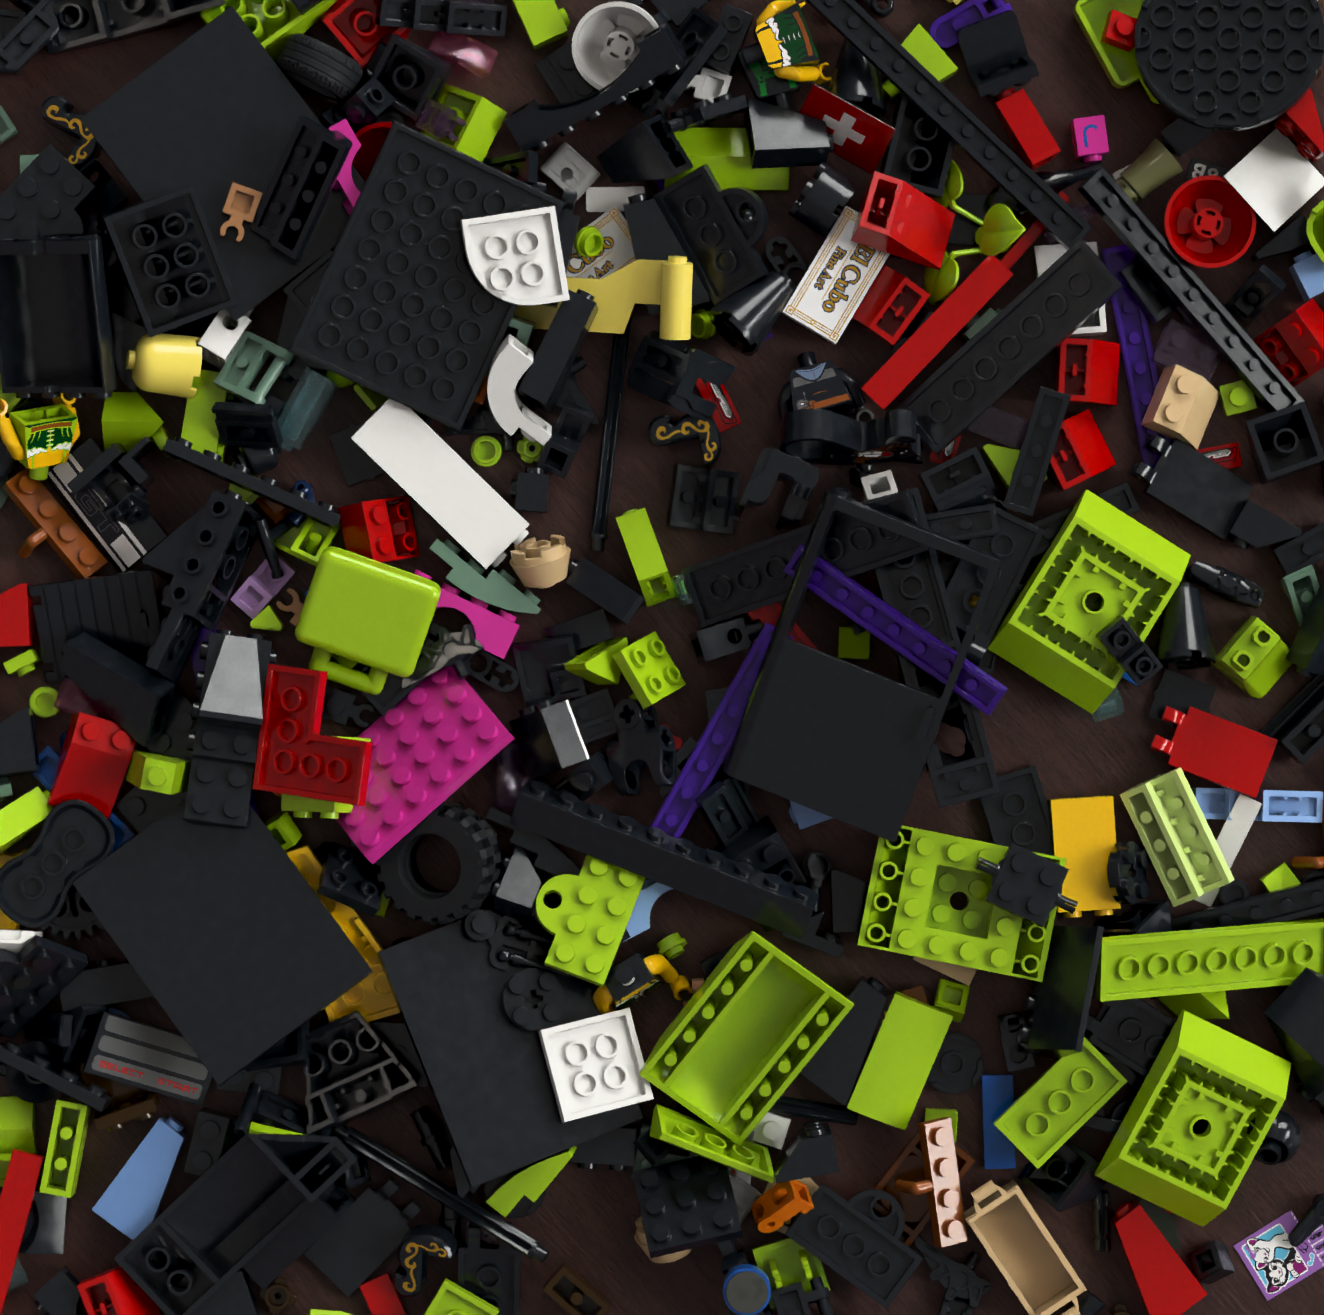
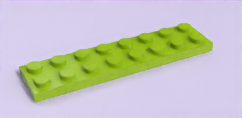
M1324 918L1102 937L1096 969L1095 998L1100 1002L1290 985L1306 967L1324 975Z

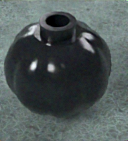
M1281 1110L1278 1112L1254 1157L1255 1160L1266 1165H1275L1287 1162L1294 1157L1301 1144L1302 1132L1289 1113ZM1253 1118V1119L1251 1120V1122L1254 1123V1124H1255V1118ZM1250 1123L1247 1127V1134H1250L1253 1130Z

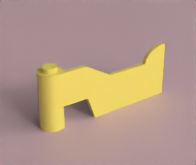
M668 256V261L639 259L602 279L566 277L569 290L576 293L580 289L595 297L593 301L597 303L598 311L588 332L624 334L636 303L660 305V339H691L693 263L687 262L686 256ZM562 301L558 303L557 308L542 304L533 306L518 305L514 315L536 323L534 329L548 330Z

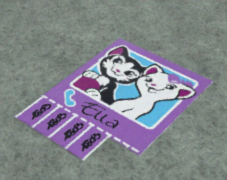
M1290 1210L1233 1245L1267 1301L1324 1267V1226L1322 1224L1299 1246L1293 1247L1289 1243L1288 1235L1299 1221L1293 1211Z

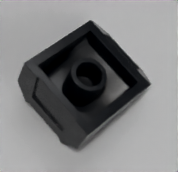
M390 33L380 38L364 69L363 86L375 77L395 99L391 106L413 120L418 121L424 119L433 108L447 79L451 75L453 65L417 44Z

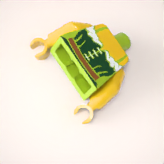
M60 393L59 397L52 398L56 405L10 412L9 418L5 416L8 404L5 400L0 399V437L12 458L30 469L29 477L34 480H46L48 478L49 466L65 463L68 460L71 448L80 436L76 409L71 405L75 402L76 398H67V393Z

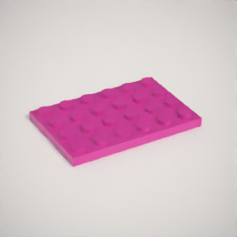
M453 667L441 669L426 677L398 704L388 710L384 716H380L358 736V738H371L373 743L365 806L353 805L351 813H339V819L336 820L366 859L374 864L515 738L464 678L459 680Z

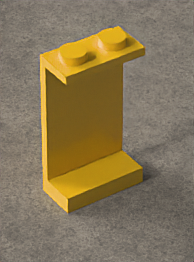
M1113 796L1048 799V807L1052 819L1054 856L1066 858L1065 868L1069 869L1062 884L1061 895L1078 901L1077 906L1074 907L1076 909L1073 914L1058 906L1056 912H1063V918L1082 917V911L1093 910L1094 916L1113 915V909H1121L1120 904L1113 897L1118 896L1116 888L1109 887L1107 877V864L1110 852L1117 851V847L1114 846L1116 844Z

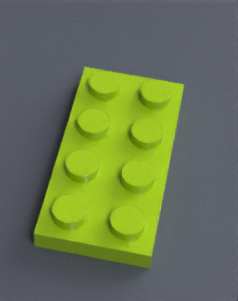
M1084 1037L1081 1052L1059 1058L993 1124L1039 1169L1128 1081Z

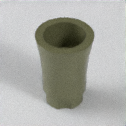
M1154 138L1145 151L1129 167L1121 172V177L1115 181L1129 198L1136 203L1139 198L1143 200L1164 182L1181 173L1183 169L1167 148L1157 138Z

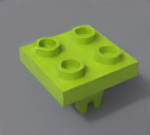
M656 631L612 655L634 692L629 698L633 700L638 699L643 710L686 685L679 669L675 666Z
M790 1237L752 1248L757 1267L762 1269L769 1278L771 1291L801 1282L805 1294L812 1291L809 1280L816 1277H821L824 1287H828L830 1291L821 1260ZM770 1297L769 1305L771 1309H774L775 1306L772 1297Z

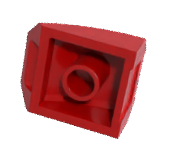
M337 0L319 19L353 59L361 65L363 70L381 37L393 33L407 39L410 28L379 26L375 24L378 0Z

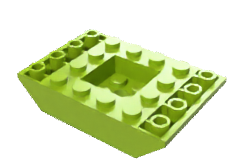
M1085 489L995 633L987 649L1090 714H1093L1115 689L1125 673L1123 668L1097 638L1096 634L1117 616L1121 615L1141 641L1144 642L1179 586L1191 555ZM1091 593H1097L1102 599V605L1096 611H1090L1085 604L1087 596Z
M902 825L895 842L878 836L857 945L1042 982L1057 906L1050 912L1044 927H1040L984 901L991 887L992 876L975 869L977 861L981 856L990 862L998 864L1004 858L1008 849L1007 846ZM1033 852L1063 867L1066 865V858ZM956 892H962L967 897V904L961 910H955L950 904V898Z
M1183 1009L1094 1175L1204 1227L1227 1209L1286 1099L1291 1062ZM1253 1118H1255V1124L1251 1122ZM1201 1119L1207 1120L1208 1127L1205 1132L1201 1134L1193 1133V1125L1196 1121ZM1250 1123L1253 1130L1250 1134H1247V1127Z

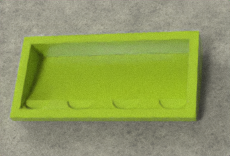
M896 991L847 1109L906 1130L954 1015Z

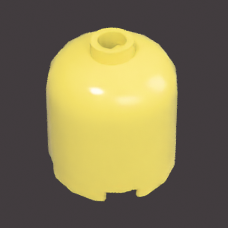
M163 333L149 337L148 334H145L137 340L134 350H128L126 369H131L132 379L140 390L193 399L197 392L196 388H192L193 377H200L202 347L197 346L201 338Z

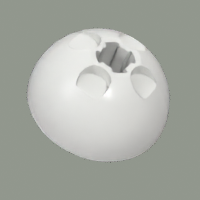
M613 1L594 7L579 21L572 37V57L577 70L590 85L598 90L604 88L619 77L633 62L640 51L637 45L640 37L658 28L657 22L643 8L629 2ZM636 88V89L632 90V91L629 92V93L635 92V91H637V90H639V89Z

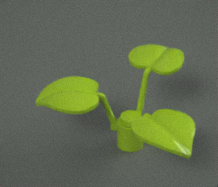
M952 159L942 197H929L945 208L950 206L951 209L979 224L981 227L978 228L975 234V241L979 247L952 251L949 255L945 250L940 270L928 266L925 267L924 289L930 294L928 300L933 306H937L940 301L946 299L958 282L959 266L954 260L956 257L978 253L987 256H996L999 253L1005 254L1010 250L1012 243L1026 230L1017 220L1012 210L1005 204L998 203L992 206L986 213L984 220L959 207L955 200L962 194L964 182L960 168Z

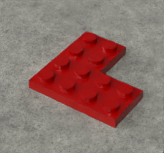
M268 664L262 708L263 724L259 732L252 789L365 806L373 743L320 735L328 672Z

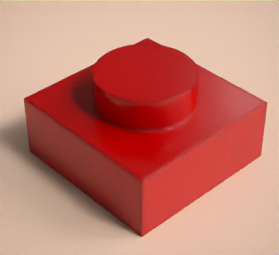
M1112 9L1108 13L1101 41L1130 52L1135 45L1134 35L1137 19Z

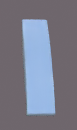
M1192 787L1194 796L1205 819L1227 820L1240 794L1227 788ZM1259 789L1256 799H1253L1262 803L1254 821L1322 823V791Z

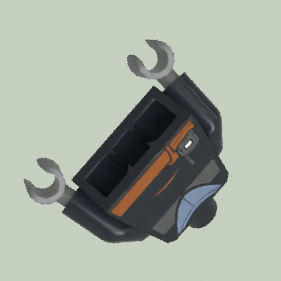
M813 351L801 353L797 357L800 368L789 372L790 381L783 385L777 402L779 422L784 414L800 409H822L843 416L854 414L853 419L860 421V414L866 412L870 421L874 419L872 411L864 407L866 401L857 379L843 368H835L830 360L818 363Z

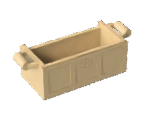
M1014 1179L1002 1187L995 1185L990 1180L970 1193L974 1198V1206L964 1212L965 1220L1028 1315H1051L1071 1300L1074 1306L1061 1315H1081L1077 1296L1087 1289Z

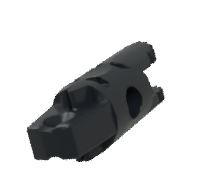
M1200 560L1193 562L1185 573L1188 580L1206 588L1205 591L1233 603L1255 609L1260 606L1266 591L1241 575L1218 565L1215 567L1208 563H1203Z

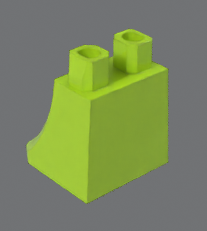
M1250 616L1216 655V663L1211 662V664L1248 696L1262 698L1292 665V662L1286 659L1290 648L1281 640L1280 636L1258 617Z

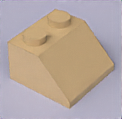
M1175 364L1166 367L1162 371L1141 425L1170 439L1177 438L1191 448L1198 450L1220 392L1203 376Z

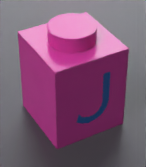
M1104 115L1076 118L1071 121L1070 127L1075 160L1083 159L1084 164L1102 161V156H1106L1109 153Z

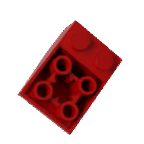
M1310 87L1304 97L1293 108L1275 119L1274 125L1284 137L1290 136L1297 143L1295 148L1304 159L1309 160L1311 158L1313 162H1316L1324 155V135Z
M874 171L865 188L851 241L940 270L955 213L907 182Z

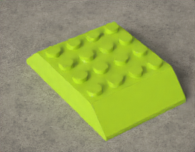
M751 931L732 946L661 1035L639 1075L741 1146L853 1008L854 1003L756 932Z

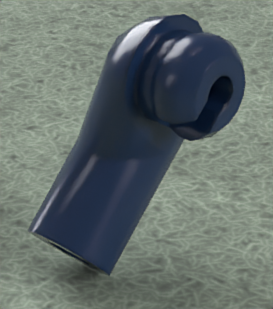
M305 480L297 481L293 489L307 494L306 500L316 504L312 485ZM294 511L286 517L287 521L296 528L307 518Z

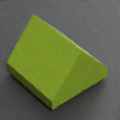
M268 605L250 623V626L255 629L280 632L285 627L271 605Z

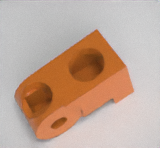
M798 1180L777 1183L756 1199L751 1206L757 1228L762 1233L774 1232L780 1229L784 1222L791 1219L797 1213L806 1214L814 1208L807 1185Z

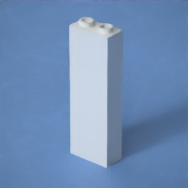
M388 398L351 436V439L485 569L490 565L496 568L507 556L504 550L512 542L518 545L529 534L526 528L530 524L411 408Z

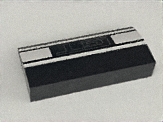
M89 438L69 454L68 460L65 463L56 465L48 473L46 480L117 572H126L169 535L149 509L144 512L140 520L131 523L129 526L119 521L114 523L103 510L107 507L106 503L91 487L83 493L74 494L67 486L71 480L104 452L95 439ZM118 479L107 488L118 502L127 494L125 487Z

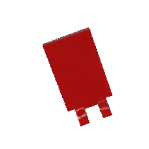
M1166 706L1161 720L1176 725V731L1172 741L1155 735L1150 749L1170 756L1168 766L1176 769L1181 767L1186 773L1256 799L1278 740L1191 706L1187 715Z

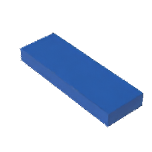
M1013 1074L981 1075L984 1169L1016 1168L1015 1145L993 1124L1014 1103Z

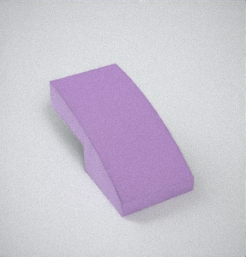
M278 552L277 556L284 576L272 579L271 569L267 559H265L253 575L248 577L230 599L252 619L265 609L298 571Z

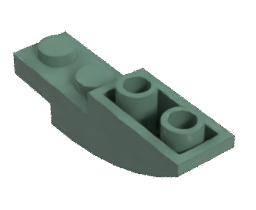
M436 539L431 545L430 549L453 568L445 578L461 590L481 601L505 610L526 614H539L542 609L537 606L541 600L528 589L522 593L513 585L517 580L504 569L499 573L493 569L484 578L482 573L485 570L472 559L467 563L458 556L461 550L450 540L446 539L442 543L439 539Z

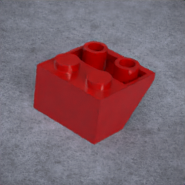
M883 265L851 319L892 349L926 303L930 294L904 275Z
M1313 298L1253 339L1255 344L1293 387L1324 367V313Z
M1066 338L1057 347L1055 391L1071 395L1069 404L1117 406L1120 343L1095 339Z
M1089 409L1064 420L1048 467L1060 492L1116 465Z
M408 495L363 501L338 508L339 515H341L340 522L347 551L381 563L420 556Z
M121 1266L86 1278L77 1285L88 1315H162L157 1304Z

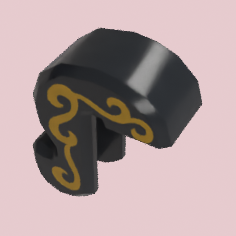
M57 95L50 96L42 103V118L47 123L79 140L67 159L79 170L93 158L98 159L102 147L80 119L86 114L69 113L74 109V106L68 99Z
M686 414L675 425H671L669 423V415H661L650 422L648 437L657 447L699 438L705 468L715 464L721 453V435L715 421L710 417H707L704 422Z
M434 1224L417 1225L410 1229L397 1250L400 1265L393 1275V1285L396 1291L405 1297H413L419 1294L422 1285L427 1282L428 1255L452 1258L458 1249L456 1237L448 1229Z

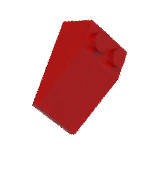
M82 712L72 714L47 804L57 806L64 801L78 799L93 805L109 819L130 764L136 741L116 722Z

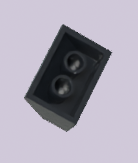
M901 92L898 95L891 127L896 129L884 152L879 173L903 180L927 196L941 198L955 143Z
M821 1120L804 1123V1128L798 1129L773 1164L776 1183L839 1172L833 1136L828 1124L823 1125Z

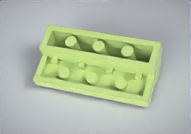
M1181 767L1165 774L1157 775L1120 794L1173 907L1196 899L1204 893L1227 885L1235 880Z

